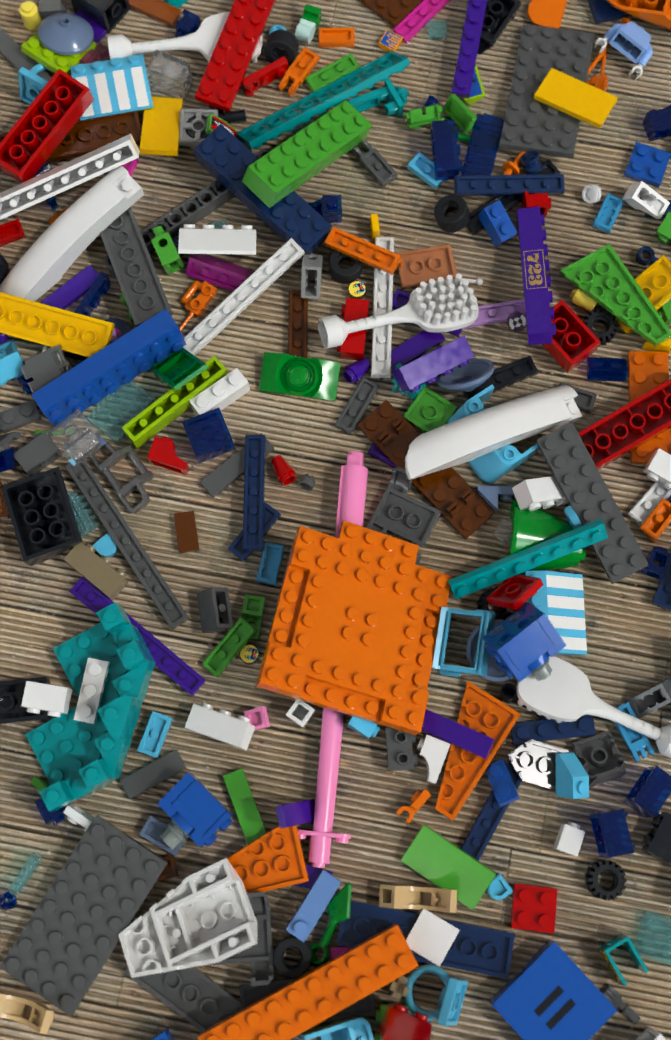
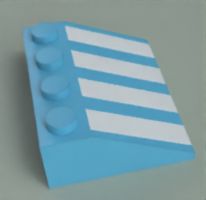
M143 54L70 66L72 77L88 87L94 98V101L80 117V121L154 108Z
M525 571L523 575L540 578L543 586L524 605L529 602L545 613L567 645L555 655H587L583 575L553 571Z

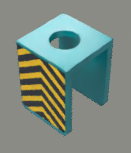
M620 934L598 949L616 981L626 986L625 979L609 953L616 947L624 943L638 969L644 973L649 971L629 936Z

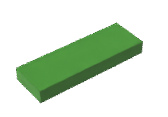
M350 53L307 76L305 83L314 92L360 68V65Z
M241 617L203 661L202 665L218 678L258 630Z

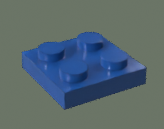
M636 141L624 176L659 188L671 153Z

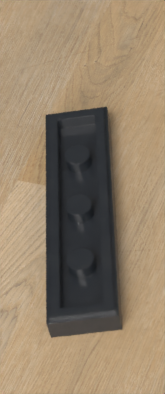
M527 356L494 370L491 377L482 385L469 392L463 391L466 400H469L490 385L494 386V393L537 375L538 370L531 356Z

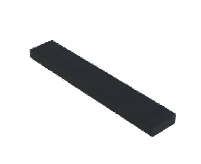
M548 159L542 163V169L535 174H560L561 172ZM498 195L470 213V219L466 228L474 236L484 229L477 215L478 213L499 200L506 212L522 202L523 195Z

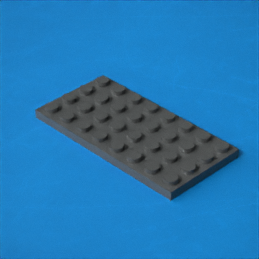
M523 24L499 148L523 152L537 151L543 155L573 159L580 120L535 100L534 94L551 68L586 83L595 33Z
M96 815L0 965V968L66 1014L72 1016L120 941L118 934L130 925L167 866L168 861L99 815Z

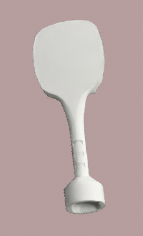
M230 12L209 16L202 21L196 32L177 38L131 43L123 34L108 36L110 59L169 50L199 51L209 62ZM262 35L252 57V63H257V57L262 52Z
M456 274L455 279H453L452 275H447L446 280L443 277H438L437 281L430 279L427 284L424 281L421 282L420 286L410 294L408 303L393 311L345 322L337 315L319 318V335L323 346L329 349L343 345L349 333L389 324L414 323L428 332H449L467 327L477 320L479 314L477 298L473 295L474 290L468 287L469 281H461V274Z
M549 656L548 664L552 668V672L546 679L538 681L533 674H530L521 682H517V696L519 698L517 703L519 706H527L528 711L533 710L538 715L546 716L548 720L555 719L557 723L562 721L573 722L586 714L605 718L654 739L659 753L671 758V723L658 728L612 707L593 693L586 674L560 658Z

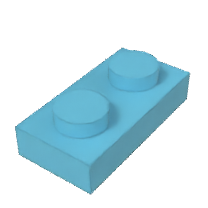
M420 152L407 166L408 170L435 190L448 177L446 171Z
M153 711L137 751L158 758L173 718Z

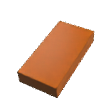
M354 27L318 28L319 47H355Z

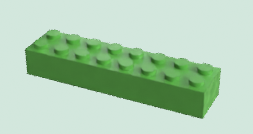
M345 100L248 166L242 182L270 208L364 141L372 124Z

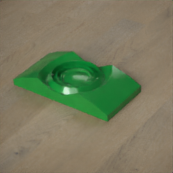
M182 348L169 355L164 361L152 366L150 371L162 384L164 382L173 392H176L207 370L208 366L202 360Z
M264 352L259 391L335 402L341 363L318 358Z

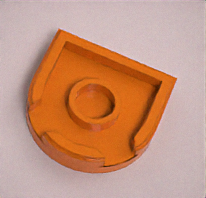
M532 0L528 7L527 17L533 25L560 29L567 0Z

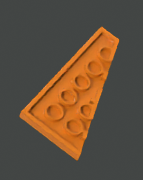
M468 680L457 723L491 737L495 742L487 760L451 744L435 810L452 821L455 820L521 715Z
M297 825L280 829V826H277L227 857L243 881L247 893L265 892L309 881Z

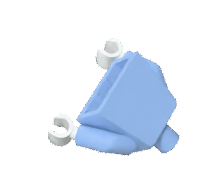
M632 21L627 24H614L606 32L604 38L597 39L594 48L597 45H601L602 48L599 53H602L607 42H609L635 64L637 63L638 65L629 72V77L633 72L637 74L635 80L642 75V67L646 66L653 53L650 44L651 35L643 27L638 26Z

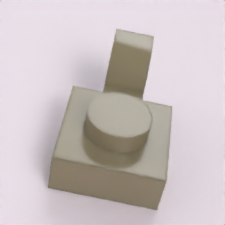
M406 975L389 983L388 989H390L392 997L399 1000L402 995L407 997L410 988L406 986L408 981Z

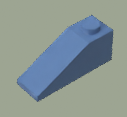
M323 869L287 923L286 931L302 942H305L341 881Z

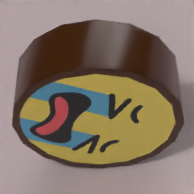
M355 280L348 285V295L350 298L363 299L366 296L367 288L362 281Z
M246 644L239 652V657L244 664L252 665L258 661L260 652L255 645Z

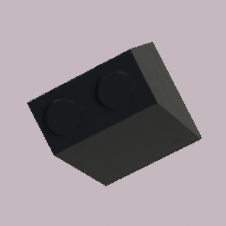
M71 0L75 13L80 12L106 29L107 34L115 28L130 10L128 0Z

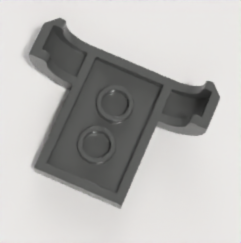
M401 467L394 468L391 471L390 483L366 528L386 535L388 532L393 533L424 548L442 512L407 496L413 479H408L405 469Z
M264 892L247 893L257 920V944L218 963L207 965L251 962V986L268 985L274 978L270 901Z

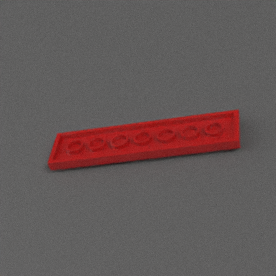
M276 0L234 1L195 94V100L228 112L231 111Z

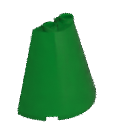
M512 499L510 509L512 525L509 554L507 556L574 529L568 521L541 509L529 511V509L520 510L517 500ZM582 548L528 571H551L576 567L579 565L580 560L584 561L586 549Z

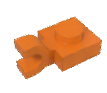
M426 789L422 792L417 790L410 798L413 801L409 807H400L396 813L400 815L402 811H407L409 817L405 821L409 824L414 814L431 794Z

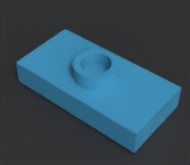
M607 193L592 227L609 234L625 200Z
M269 542L264 543L256 582L276 586L285 546Z

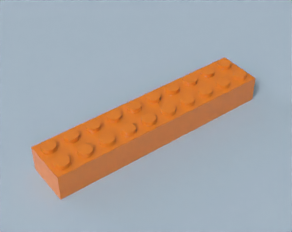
M393 924L200 1032L198 1039L291 1040L419 967L399 926Z

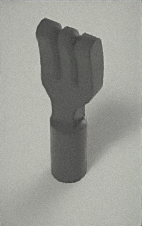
M608 984L607 988L601 993L613 1006H618L634 1024L638 1023L640 1017L628 1005L622 1002L621 995Z

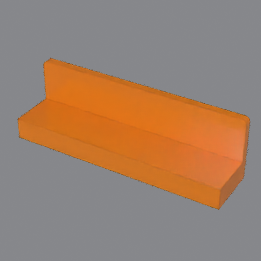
M336 227L332 228L324 242L325 246L391 275H393L397 267H402L401 255Z

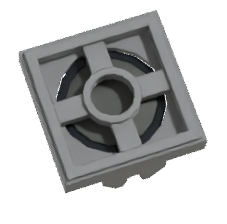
M181 109L179 145H190V148L194 151L209 135L205 133L207 116L210 113L218 116V110Z

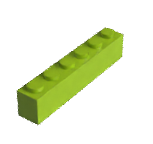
M215 355L205 362L208 366L207 370L178 391L173 392L170 389L121 427L126 437L137 449L191 408L189 401L228 374L225 366Z

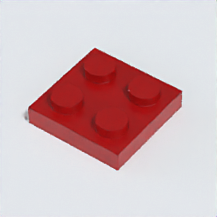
M518 574L506 579L486 599L489 605L517 610L531 596L537 593L543 586L540 578Z
M514 883L510 928L555 933L558 889Z

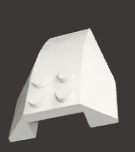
M225 858L186 877L177 888L172 889L159 903H155L149 908L150 910L146 914L137 918L118 934L131 978L218 963L257 944V920L243 881L228 859Z

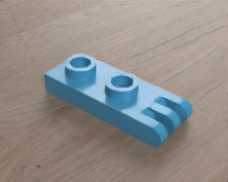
M628 702L616 707V709L636 717ZM614 722L635 762L640 761L637 752H639L643 759L647 757L645 748L650 755L655 753L647 736Z

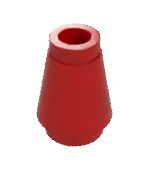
M281 455L274 457L271 462L278 482L284 486L294 482L296 472Z

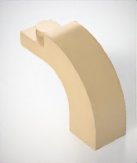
M380 884L379 907L420 910L424 908L431 911L456 913L457 890L426 886Z
M0 989V1018L14 1020L29 1026L40 1034H48L54 1014L50 1004L30 996Z

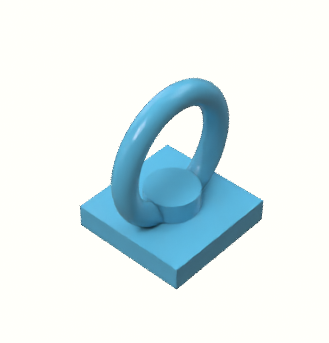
M40 63L32 67L30 71L24 67L18 70L20 99L30 105L48 83V81L36 75L43 70H49Z
M433 964L420 965L408 975L406 986L410 989L407 997L404 996L407 1007L414 1015L417 1011L427 1015V1020L438 1019L437 1023L441 1025H457L469 980L450 977L445 970ZM427 973L438 976L445 985L439 997V1008L433 1011H426L418 1007L412 995V988L416 979Z

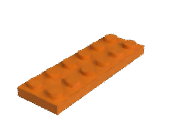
M628 352L630 403L669 380L668 352ZM671 428L630 451L631 464H647L654 451L659 448L671 455Z

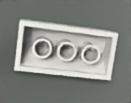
M184 224V228H179L178 253L256 255V229H252V225H241V229H235L233 225H222V228H214L212 224H203V228H195V224Z

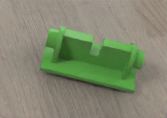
M438 104L425 106V114H422V108L408 110L405 113V118L409 121L405 122V124L411 129H419L424 124L436 125L440 123L439 121L445 120L440 115L442 113V106Z

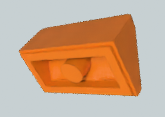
M662 498L639 528L654 543L671 522V503Z

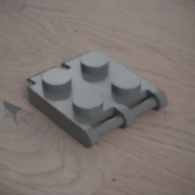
M61 345L24 360L25 365L21 366L20 369L26 380L30 378L34 380L27 383L32 394L66 373L64 367L67 371L70 370V363L66 361L61 351ZM56 351H58V354L63 362L62 364L59 360V357L56 354Z

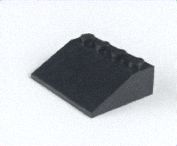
M60 467L1 487L25 563L33 566L49 560L83 542Z

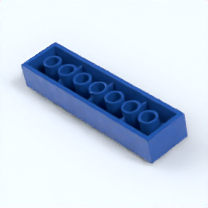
M165 308L31 395L56 429L59 426L65 425L73 417L82 414L90 406L99 403L107 395L116 392L124 384L130 383L141 373L147 372L158 362L164 361L172 353L181 350L186 345V342L178 325Z

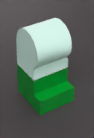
M309 4L305 5L304 13L296 28V39L306 43L311 42L321 22L320 8Z

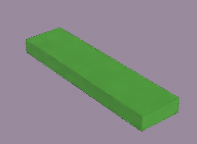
M241 768L223 775L247 844H250L266 834V830L244 770Z

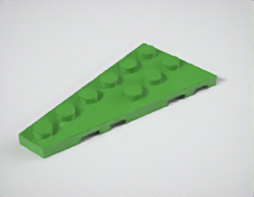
M610 244L560 270L559 274L653 346H657L671 338L670 329Z

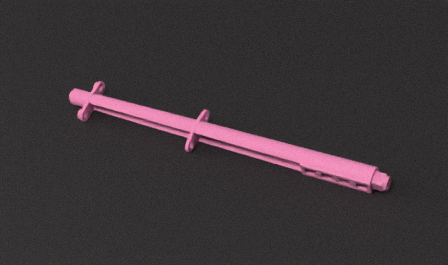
M348 452L347 463L341 466L335 530L336 538H338L343 520L363 527L368 468L364 467V453ZM324 707L313 831L298 830L300 839H306L307 835H311L308 862H312V867L325 868V864L330 863L332 837L336 838L335 842L348 843V840L351 839L350 834L332 833L344 713Z

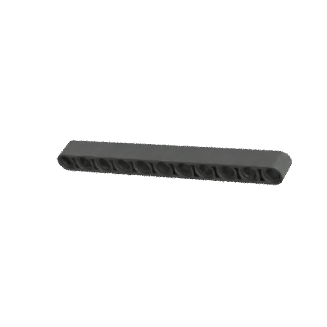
M263 148L254 155L260 159L272 150ZM215 180L140 231L144 242L149 241L146 244L149 254L156 251L151 241L154 238L152 229L162 226L165 233L169 232L172 238L179 232V228H184V224H196L234 198L235 195L218 180ZM107 254L105 257V263L108 268V271L110 274L116 276L110 258Z

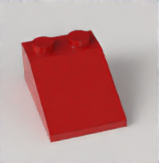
M395 1002L394 1006L388 1004L379 1032L382 1040H430L432 1024L427 1020V1015L417 1011L415 1015L407 1012V1007Z

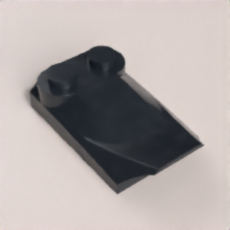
M487 0L478 49L479 55L493 47L509 22L515 18L521 1Z
M49 677L0 681V724L51 719L48 711L40 710V714L27 712V708L21 706L26 681L51 685Z

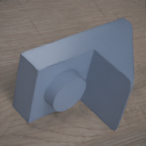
M478 485L475 490L495 511V514L498 510V499L503 502H510L516 498L512 490L514 486Z

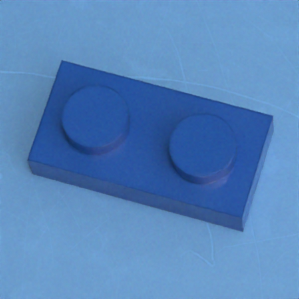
M502 758L489 764L486 774L499 806L502 807L520 799L505 760Z

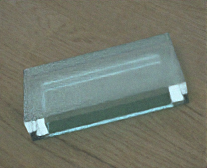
M37 852L31 853L8 889L9 893L17 895L22 892L43 859L41 854Z

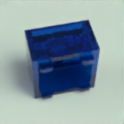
M220 408L182 421L198 464L235 450L234 442Z
M658 766L646 767L627 795L624 803L643 817L660 816L661 812L659 811L671 793V775Z
M613 809L589 814L599 857L611 858L634 853L633 848H636V846L631 842L625 817L628 816V813H624V809Z

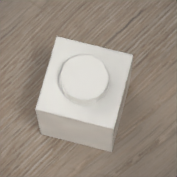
M296 699L287 712L286 717L304 728L314 714L315 709L302 700Z
M569 821L568 824H561L553 849L578 857L585 831L580 830V825Z

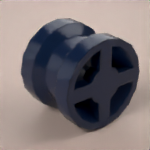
M529 151L521 156L520 159L524 165L525 174H535L542 169L537 151Z

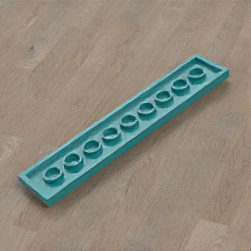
M390 51L240 130L236 135L249 148H259L264 142L278 138L279 134L293 130L300 123L310 121L311 117L325 113L326 109L338 106L347 98L357 96L358 92L372 88L373 84L387 80L394 73L404 71L405 67L410 65L409 59L397 52Z

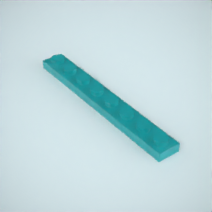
M598 519L450 579L448 582L455 599H459L607 539L608 536L602 519Z

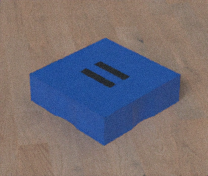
M551 939L528 961L518 975L511 978L489 1000L490 1004L523 1040H590L617 1011L568 955Z

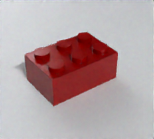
M562 299L553 306L554 319H551V323L556 325V335H552V343L542 344V346L568 373L593 354L601 341Z

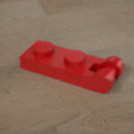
M285 56L243 79L244 95L251 97L254 95L255 90L269 85L277 78L284 77L285 72L288 70V61Z

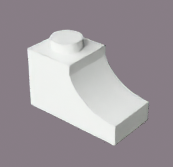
M642 181L632 183L622 198L635 210H641L655 219H660L670 204L669 201Z
M426 735L424 739L420 738L416 750H419L418 756L422 757L427 765L428 776L426 782L435 785L450 744Z

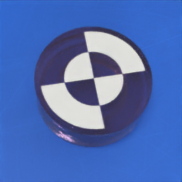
M513 312L507 318V326L512 331H522L527 325L526 317L521 312Z

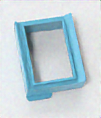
M441 606L432 668L439 670L440 674L444 676L460 677L462 673L486 677L490 654L484 648L486 643L482 638L493 630L496 617L495 612L479 609L472 611ZM451 615L481 618L474 668L444 664Z

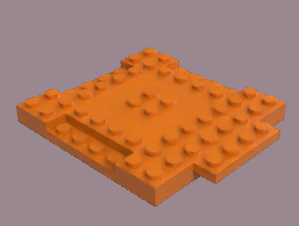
M345 520L341 523L338 538L300 526L295 533L256 687L412 735L421 733L429 696L427 687L434 658L441 606H447L450 591L448 580L452 579V576L416 565L418 545Z

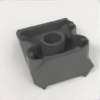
M610 731L571 744L575 755L589 775V787L591 788L621 778L626 774L624 768L625 760L618 753L615 746L616 742L614 737L611 736Z

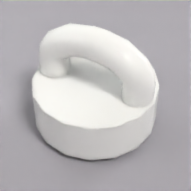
M596 184L585 186L582 191L583 200L586 203L599 202L602 193L600 187Z

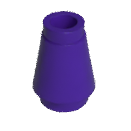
M364 358L346 366L343 371L346 381L350 384L357 383L371 368V362Z

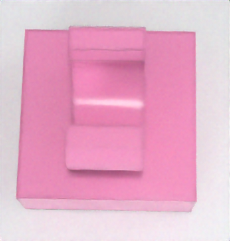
M266 706L244 711L245 717L250 719L249 723L256 726L254 731L270 727Z

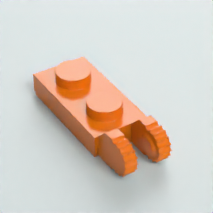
M304 47L285 72V76L278 88L283 91L289 81H292L293 84L289 88L288 95L293 96L319 62L320 56Z

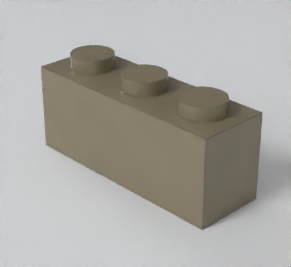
M82 542L77 544L66 555L64 560L113 601L129 583L125 579L126 574L118 567L114 570L110 566L112 562L104 555L101 557L94 553L96 549L88 542L85 545Z

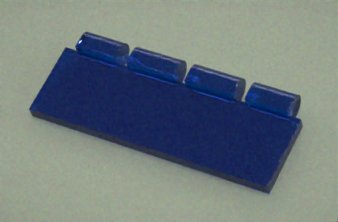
M486 113L483 115L476 114L477 119L473 125L474 129L469 141L470 146H468L464 160L466 163L463 164L461 175L492 174L504 119Z

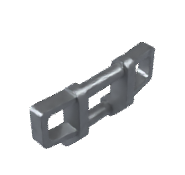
M102 440L88 452L99 473L105 476L116 491L117 498L123 502L131 513L136 514L150 503V498L142 485L153 479L154 474L147 470L136 455L132 445L116 451L109 442ZM106 446L113 454L100 463L95 454ZM129 457L141 475L135 477L122 488L109 469L120 460ZM138 488L143 496V501L133 508L126 497Z

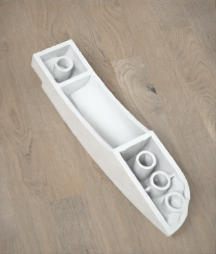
M123 166L111 170L44 231L2 281L0 292L35 302L63 278V274L100 232L105 230L116 218L144 195L142 187L129 175Z
M558 386L484 409L423 433L411 442L408 453L405 456V469L408 479L411 480L472 461L477 457L517 441L565 426L571 422L574 423L582 417L574 401L578 394L570 386Z

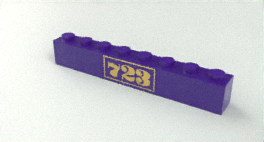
M540 206L517 209V223L528 345L552 343V335H556V325L551 323V319H554V307H550V303H553L552 291H548V287H551V276L546 273L550 269L549 259L545 260V256H548V246L543 243L546 240V229H542V226L545 225L544 214L540 213Z

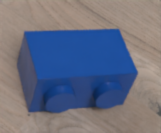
M500 200L477 214L495 248L518 234Z

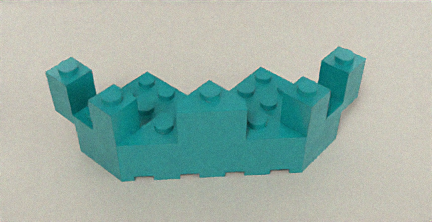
M116 602L96 612L101 621L100 623L53 648L78 698L88 658L110 662L100 708L97 709L98 717L96 724L74 720L77 707L75 706L68 710V714H61L60 717H55L25 734L51 785L39 792L49 812L59 810L77 799H83L121 778L125 758L129 752L133 732L140 716L141 706L145 699L149 680L156 662L138 628L131 624L124 608Z

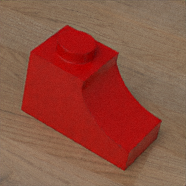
M155 436L147 456L149 463L187 475L189 470L188 463L182 461L175 454L176 446L172 442L173 440L166 436L161 438Z

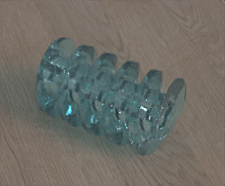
M77 492L68 494L81 537L92 533L99 526V523H92L96 519L95 515L88 516L92 512L91 509L85 510L89 505L88 502L81 503L85 496H78Z

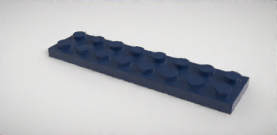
M351 901L350 918L340 922L336 944L354 947L393 924L399 926L406 940L420 914ZM442 919L460 931L442 961L441 966L505 979L509 978L515 938L514 933ZM411 950L416 961L434 964Z

